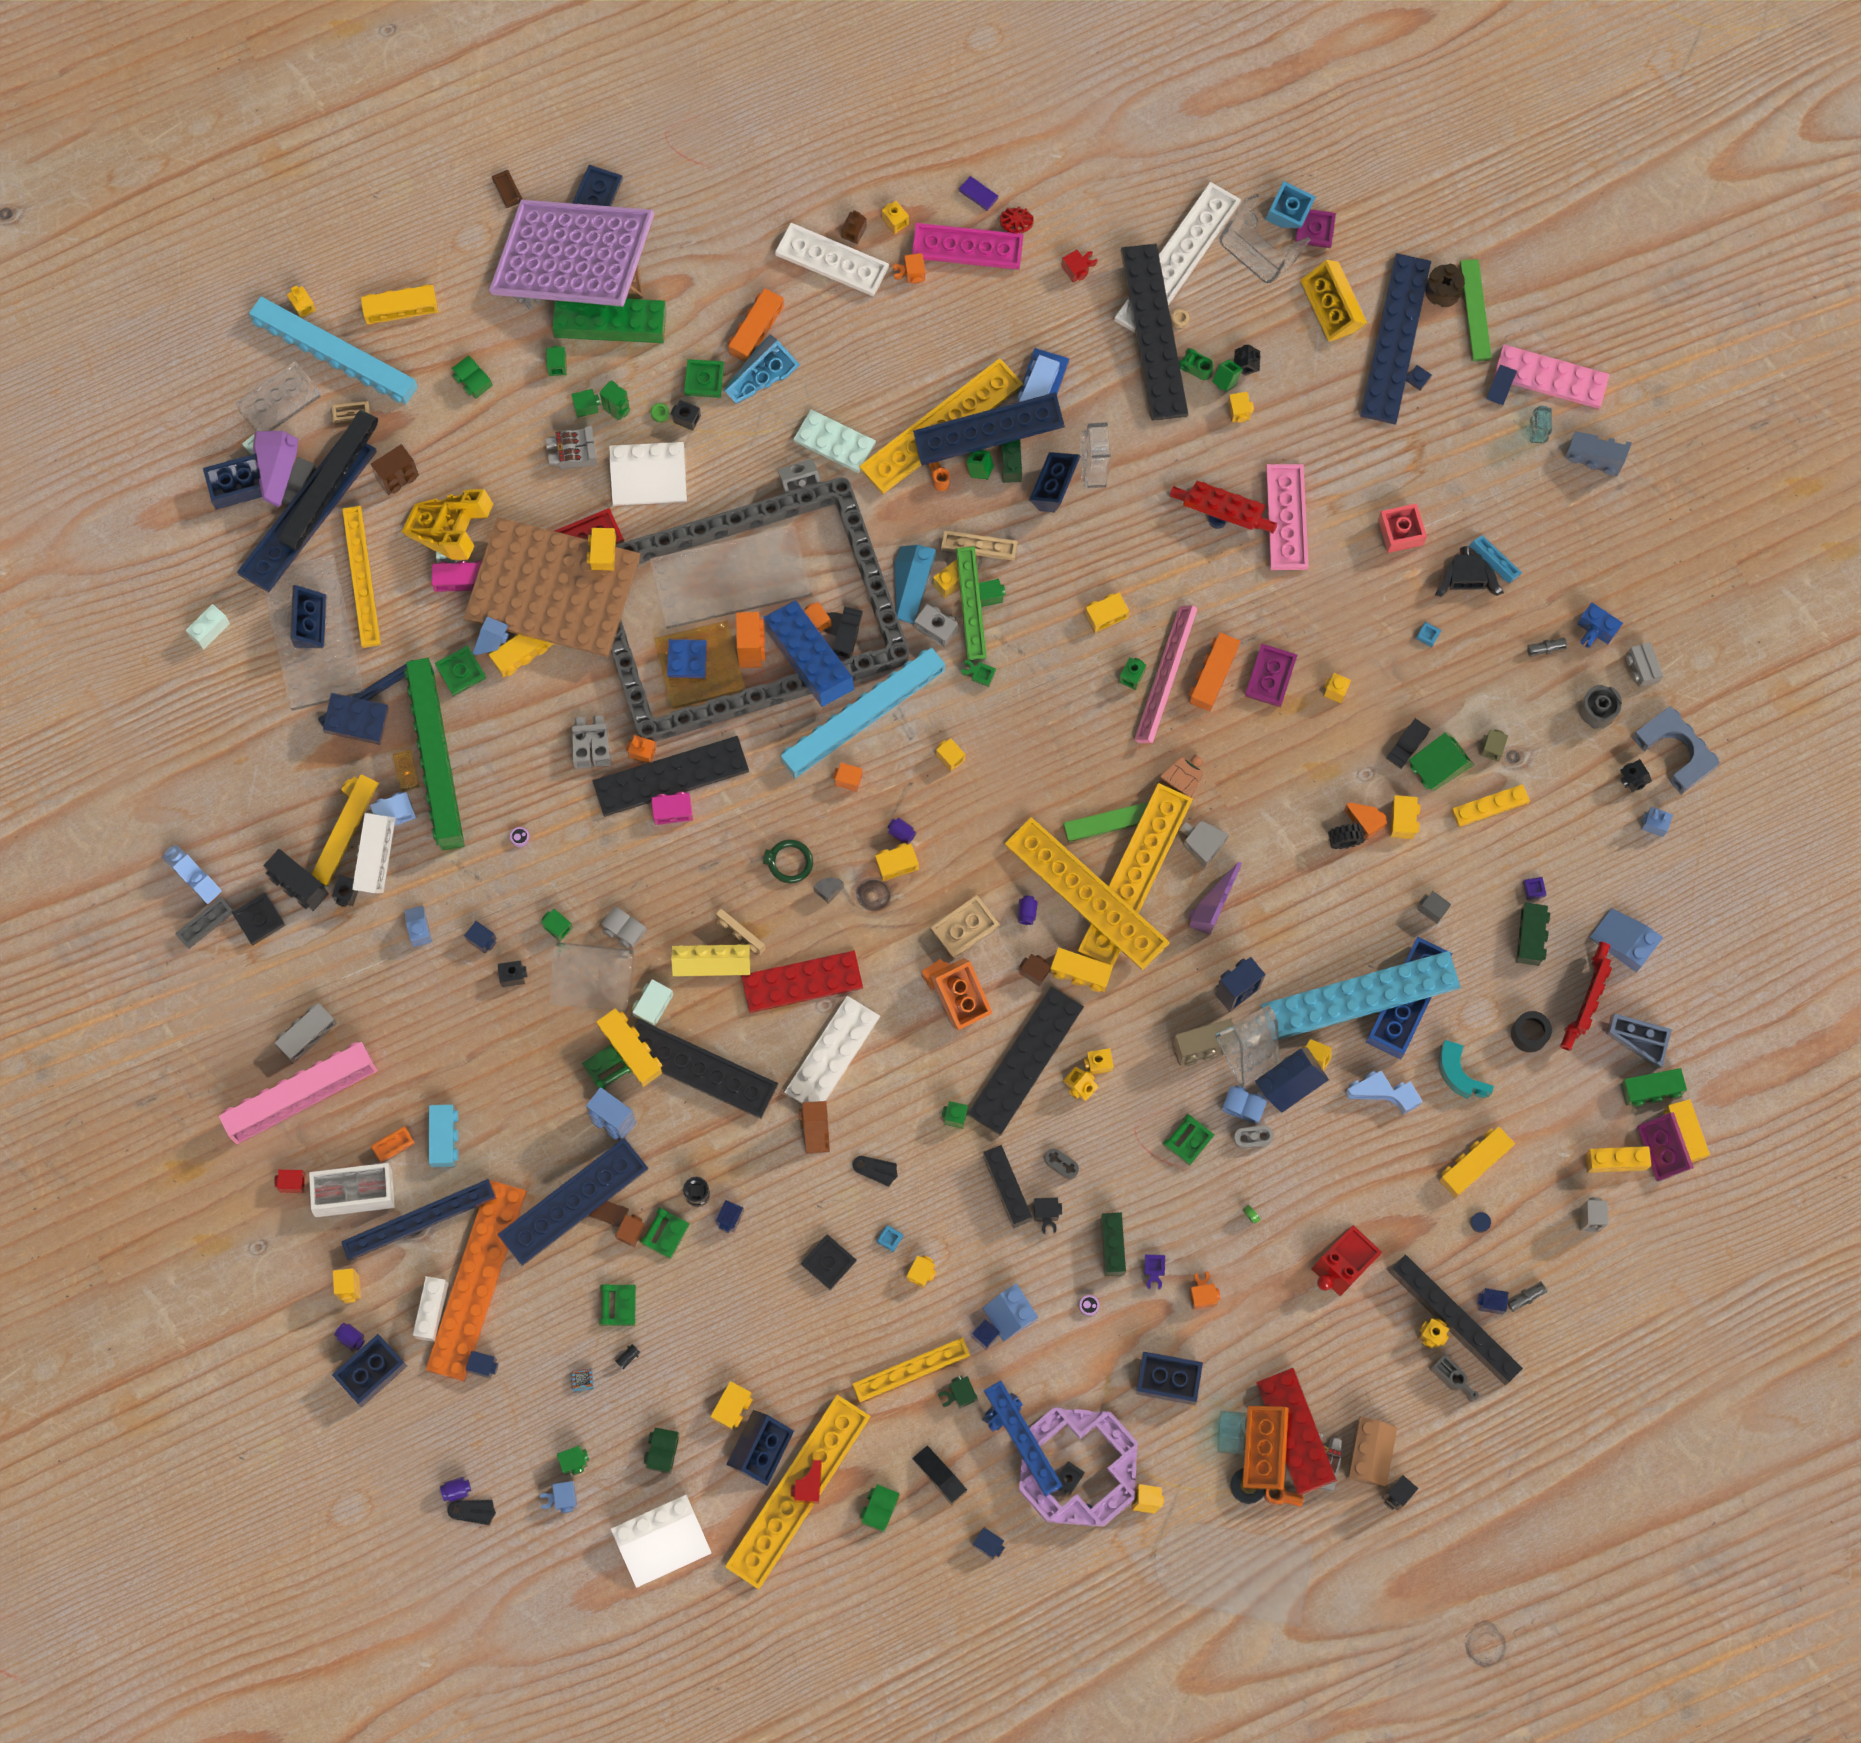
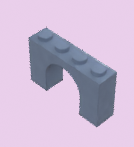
M1671 706L1636 731L1632 737L1644 752L1664 738H1675L1686 745L1690 754L1689 763L1676 772L1669 780L1681 795L1709 775L1720 764L1716 754L1708 750L1705 742L1695 735L1693 728L1681 719L1680 713Z

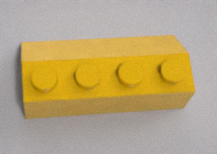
M1325 260L1300 279L1328 341L1331 342L1353 334L1367 324L1339 262Z

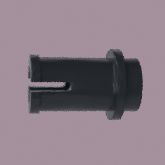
M633 1344L627 1346L628 1349L615 1360L623 1370L635 1357H639L640 1351Z

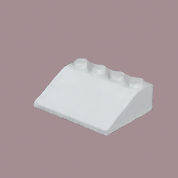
M684 442L609 446L613 506L687 502Z
M687 1495L611 1528L636 1588L712 1554Z

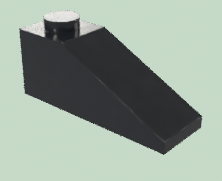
M928 1445L912 1458L951 1505L967 1493L966 1487Z

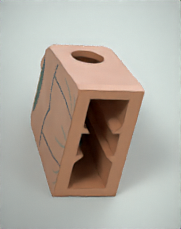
M1194 755L1190 761L1181 757L1161 775L1159 783L1192 798L1204 773L1199 768L1203 763V759L1198 755Z

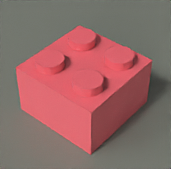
M1417 503L1380 512L1378 522L1388 553L1424 545L1427 535Z

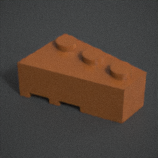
M826 1101L802 1102L803 1108H799L801 1129H804L806 1154L830 1152Z

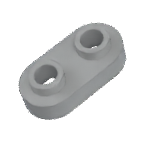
M1268 1126L1240 1128L1234 1135V1143L1242 1149L1263 1147L1272 1142L1274 1134ZM1260 1134H1265V1135H1266V1139H1265V1140L1260 1139L1259 1135H1260ZM1245 1136L1247 1138V1141L1242 1142L1240 1140V1137Z

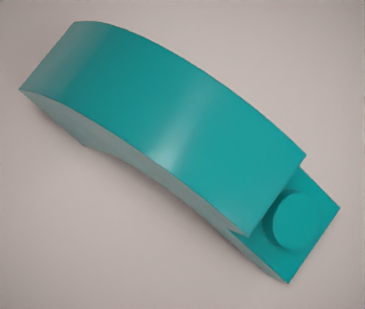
M1444 1040L1439 1054V1068L1449 1088L1466 1099L1472 1093H1475L1474 1095L1480 1098L1490 1097L1493 1092V1085L1473 1080L1464 1073L1460 1062L1464 1045Z

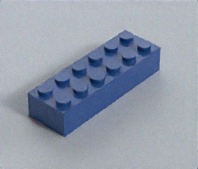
M796 600L763 617L767 633L821 707L854 690L851 674Z
M1417 936L1404 963L1447 952V950ZM1432 997L1381 1011L1366 1043L1401 1060Z

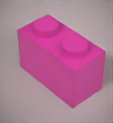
M677 792L675 795L659 794L656 797H652L655 825L693 821L690 793Z

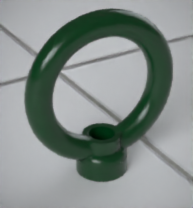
M783 840L777 843L771 850L765 849L763 864L768 865L772 875L779 881L797 883L804 880L811 873L813 856L809 848L802 842ZM787 847L799 849L806 859L803 871L794 876L781 873L775 864L778 852Z

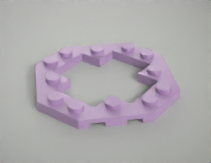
M1053 1408L1029 1428L1039 1446L1041 1447L1066 1425L1079 1439H1082L1096 1427L1121 1455L1119 1459L1107 1468V1471L1120 1485L1092 1509L1077 1494L1061 1507L1051 1494L1046 1497L1044 1496L1022 1458L1019 1492L1046 1522L1104 1527L1135 1499L1138 1442L1111 1412Z

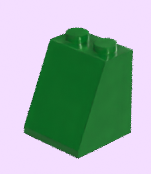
M1447 732L1443 733L1409 759L1412 763L1410 768L1416 775L1419 773L1423 778L1421 783L1427 790L1430 788L1433 791H1436L1474 766L1453 735Z

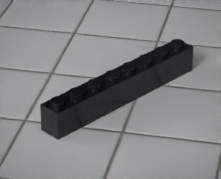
M1406 1254L1392 1267L1389 1273L1435 1318L1446 1323L1449 1332L1505 1386L1523 1369Z

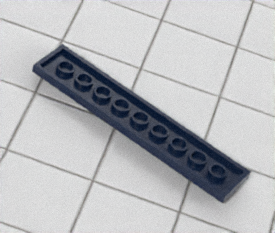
M1398 253L1395 255L1360 417L1395 425L1397 423L1431 266L1430 260Z
M337 442L237 571L238 575L269 593L377 453L376 448L366 443L300 550L295 551L280 544L279 538L282 531L337 446Z

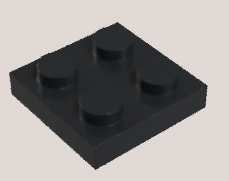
M266 893L261 894L232 912L252 946L286 926Z
M827 1234L802 1261L801 1266L831 1291L857 1260Z

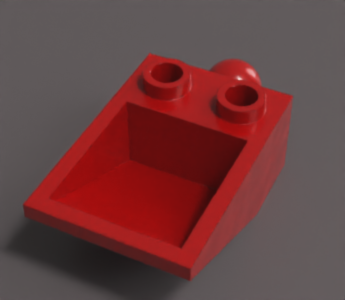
M1353 1225L1311 1268L1319 1276L1317 1280L1319 1289L1328 1291L1332 1288L1341 1297L1382 1254V1251Z

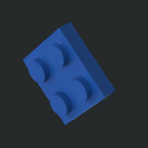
M669 639L667 676L676 678H705L707 640Z

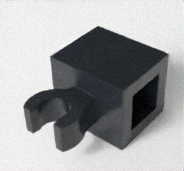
M1058 1197L1034 1198V1222L1043 1221L1041 1228L1043 1234L1046 1233L1045 1228L1047 1226H1051L1053 1233H1056L1057 1226L1053 1221H1058L1059 1215H1062V1203H1058Z

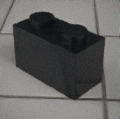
M1402 1475L1396 1479L1382 1496L1385 1500L1383 1503L1389 1509L1398 1511L1405 1506L1419 1488Z

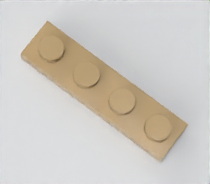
M944 530L941 550L956 552V548L975 546L977 556L1015 561L1018 541Z

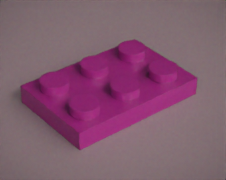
M1261 644L1245 697L1281 708L1297 654Z
M1674 1112L1637 1126L1644 1147L1649 1146L1651 1167L1657 1182L1694 1168Z

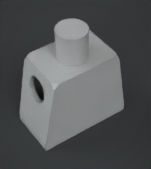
M1200 821L1195 828L1186 822L1180 829V832L1187 836L1184 847L1204 867L1208 865L1228 838L1227 833L1204 821Z

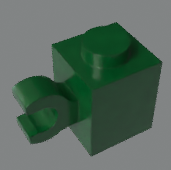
M962 1375L951 1380L952 1383L949 1384L951 1393L942 1391L938 1394L939 1398L942 1396L948 1397V1401L942 1404L943 1407H948L956 1401L960 1409L978 1400L968 1376L963 1378Z

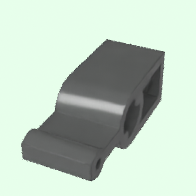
M300 457L297 458L289 476L282 504L288 506L315 472V464Z
M1446 1354L1431 1367L1430 1370L1451 1390L1456 1391L1460 1389L1471 1402L1478 1398V1392L1473 1391L1466 1384V1374ZM1458 1376L1461 1380V1384H1455L1452 1380V1377L1456 1378Z

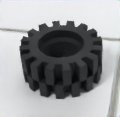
M1360 824L1341 825V827L1337 826L1335 829L1332 828L1328 831L1332 849H1347L1355 847V845H1361L1360 843L1365 841L1363 828Z

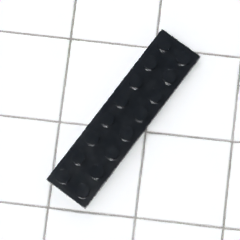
M734 736L592 781L603 816L605 817L651 803L652 797H656L659 794L675 795L677 792H686L748 773L749 768L739 738Z
M1051 986L976 1100L968 1116L1001 1136L1084 1009V1006Z
M637 1019L634 1028L640 1035L637 1038L641 1043L646 1042L651 1049L649 1054L652 1058H658L662 1064V1074L762 1119L778 1087L777 1082Z

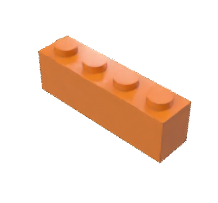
M765 288L762 293L757 295L753 308L750 307L748 309L744 322H740L736 335L732 336L728 342L730 355L744 362L747 361L754 350L762 343L784 307L783 297Z
M1221 632L1218 638H1213L1210 648L1213 649L1210 654H1206L1203 661L1205 667L1203 670L1200 669L1197 674L1196 680H1198L1196 686H1192L1188 696L1191 697L1190 704L1211 712L1238 651L1240 640Z

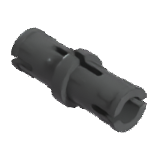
M1563 637L1549 641L1547 639L1540 643L1527 645L1528 655L1530 657L1544 653L1548 655L1554 651L1567 649V642Z
M1540 1281L1527 1290L1523 1289L1520 1294L1506 1302L1512 1312H1515L1520 1307L1526 1304L1530 1305L1533 1303V1300L1546 1294L1547 1289Z

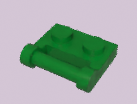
M612 1045L607 1046L582 1063L598 1089L601 1087L605 1090L607 1085L624 1074L631 1073L629 1067ZM622 1063L623 1067L606 1078L599 1079V1076Z
M1186 1114L1183 1118L1184 1121L1171 1137L1162 1144L1190 1166L1211 1141L1214 1134L1192 1116ZM1189 1126L1194 1127V1130L1178 1148L1175 1145L1177 1140Z
M658 1207L655 1219L645 1237H642L639 1243L672 1259L690 1223ZM663 1218L669 1221L655 1244L651 1240Z
M600 1285L602 1298L599 1325L635 1326L636 1285ZM610 1292H615V1319L609 1318Z

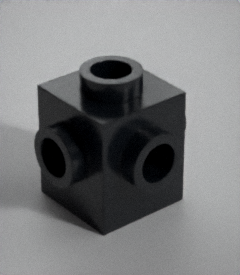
M1249 344L1235 349L1234 363L1243 368L1241 374L1246 376L1260 371V350Z
M1641 759L1626 764L1620 770L1622 774L1620 780L1625 788L1629 787L1631 792L1641 790L1646 784L1652 782L1650 774Z

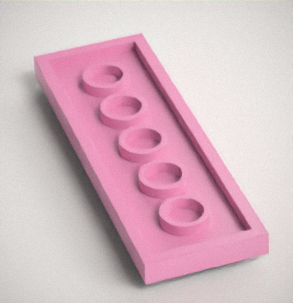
M1504 344L1494 374L1495 378L1501 364L1517 371L1512 385L1597 409L1601 407L1609 378L1607 373Z
M1267 464L1268 520L1277 522L1274 534L1269 532L1270 570H1308L1304 465Z

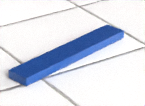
M1002 1381L985 1389L986 1397L1044 1496L1046 1497L1062 1488L1063 1485Z

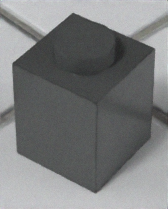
M1432 891L1429 896L1425 894L1419 902L1421 904L1419 911L1438 924L1448 911L1451 903Z

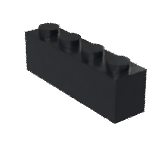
M1002 1145L984 1151L983 1159L1013 1229L1031 1222L1032 1215Z

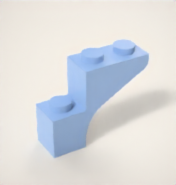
M176 844L164 852L161 858L207 904L222 892L213 880Z
M1382 1070L1378 1073L1373 1071L1365 1076L1366 1079L1361 1082L1358 1080L1348 1085L1349 1089L1346 1091L1349 1099L1388 1100L1394 1103L1403 1115L1417 1108L1423 1102L1411 1081L1407 1084L1401 1082L1393 1090Z

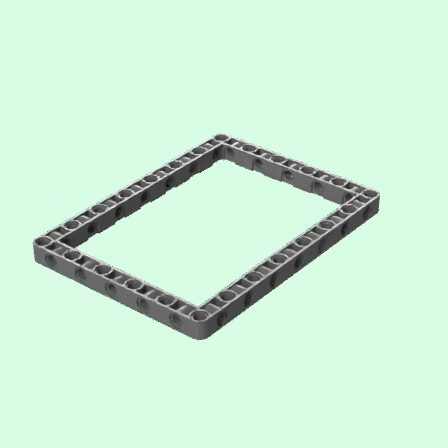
M844 477L825 481L615 546L640 553L639 563L836 504L886 648L874 652L871 650L851 656L850 659L841 662L851 674L853 681L901 667L909 660V648L851 483ZM840 487H843V488H845L846 490H845V491H838L837 489L840 488ZM804 498L811 499L809 502L802 501ZM775 509V512L769 513L767 510ZM738 519L740 520V522L734 524L732 523V520ZM850 520H856L857 523H856V524H850L849 521H850ZM698 530L705 531L703 534L696 533ZM662 541L669 542L667 545L660 544ZM866 552L869 555L862 557L860 554ZM875 585L881 587L879 590L872 589V587ZM889 618L892 622L885 623L883 620ZM622 620L620 621L619 631L616 633L611 649L638 736L655 742L812 694L796 673L780 678L778 681L770 684H760L744 689L740 693L731 696H721L708 700L705 704L682 708L669 712V715L655 719L651 714ZM902 652L904 655L897 657L895 653ZM623 662L630 663L627 667L621 666ZM861 663H867L868 667L861 668L859 665ZM789 685L797 686L794 690H789L787 687ZM636 695L641 696L638 701L632 700ZM754 696L761 697L758 701L751 700ZM718 707H723L725 709L722 712L715 711ZM682 718L688 719V722L684 724L679 721ZM646 729L652 730L649 735L643 734V731Z

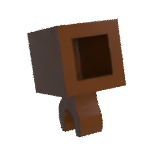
M850 211L841 228V238L858 244L867 227V218L858 211Z

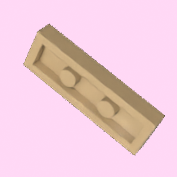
M723 909L716 913L717 923L722 928L731 930V934L738 941L742 939L747 945H750L751 952H757L761 955L765 951V944Z

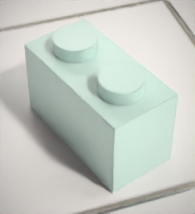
M212 604L186 629V632L204 650L230 622L226 615Z
M651 980L650 984L646 983L641 999L635 1001L632 1013L636 1019L656 1026L673 997V991Z

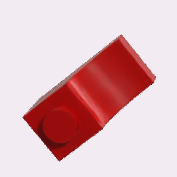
M813 1460L809 1473L804 1478L796 1480L795 1485H791V1497H794L795 1502L819 1504L821 1460Z

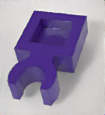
M1145 1254L1144 1275L1150 1276L1146 1284L1147 1289L1151 1288L1152 1282L1158 1284V1290L1161 1289L1162 1281L1159 1279V1276H1165V1255Z

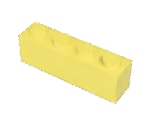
M750 945L672 946L673 976L750 975Z

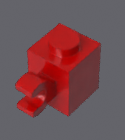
M1077 249L1062 257L1061 266L1072 282L1081 281L1086 278L1089 267L1097 264V258L1094 260L1088 259L1092 257V251L1082 256Z

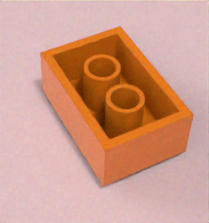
M759 612L736 613L739 667L762 668V661H766L763 618L760 619Z
M963 958L929 975L950 1023L955 1029L961 1030L993 1013L969 960Z

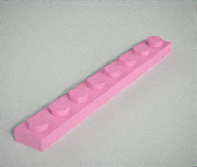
M1193 605L1179 606L1134 739L1138 743H1153L1197 612V608Z

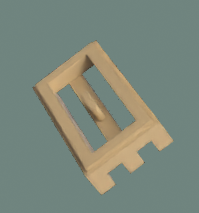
M369 402L332 405L333 423H351L358 411H360L347 409L365 408L362 411L370 414ZM338 410H347L344 412H336Z

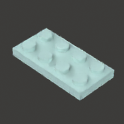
M812 409L794 437L795 443L858 474L860 472L859 466L867 460L876 444L875 440Z

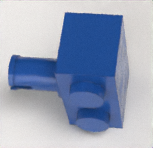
M1591 602L1577 625L1587 630L1580 643L1584 645L1588 640L1585 647L1590 648L1595 639L1599 638L1609 645L1623 622Z

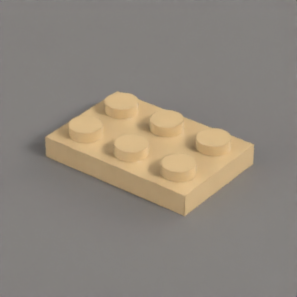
M976 895L933 925L930 930L952 959H955L999 928L1000 924L978 895Z

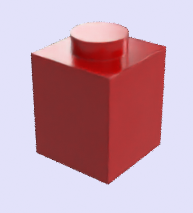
M278 1169L274 1185L280 1193H304L306 1174L303 1170Z

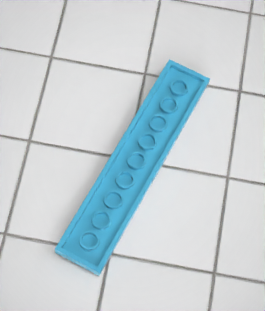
M1450 951L1267 1002L1261 1004L1270 1038L1273 1042L1457 990L1461 987Z

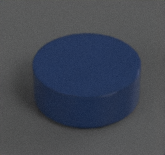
M1211 515L1208 518L1209 525L1215 529L1223 528L1227 522Z
M1478 1212L1471 1218L1470 1224L1474 1231L1483 1233L1490 1228L1491 1219L1486 1213Z

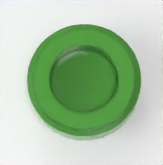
M663 403L653 405L651 408L652 419L659 423L665 422L669 418L668 407Z
M1250 1205L1243 1208V1212L1253 1224H1257L1261 1220Z

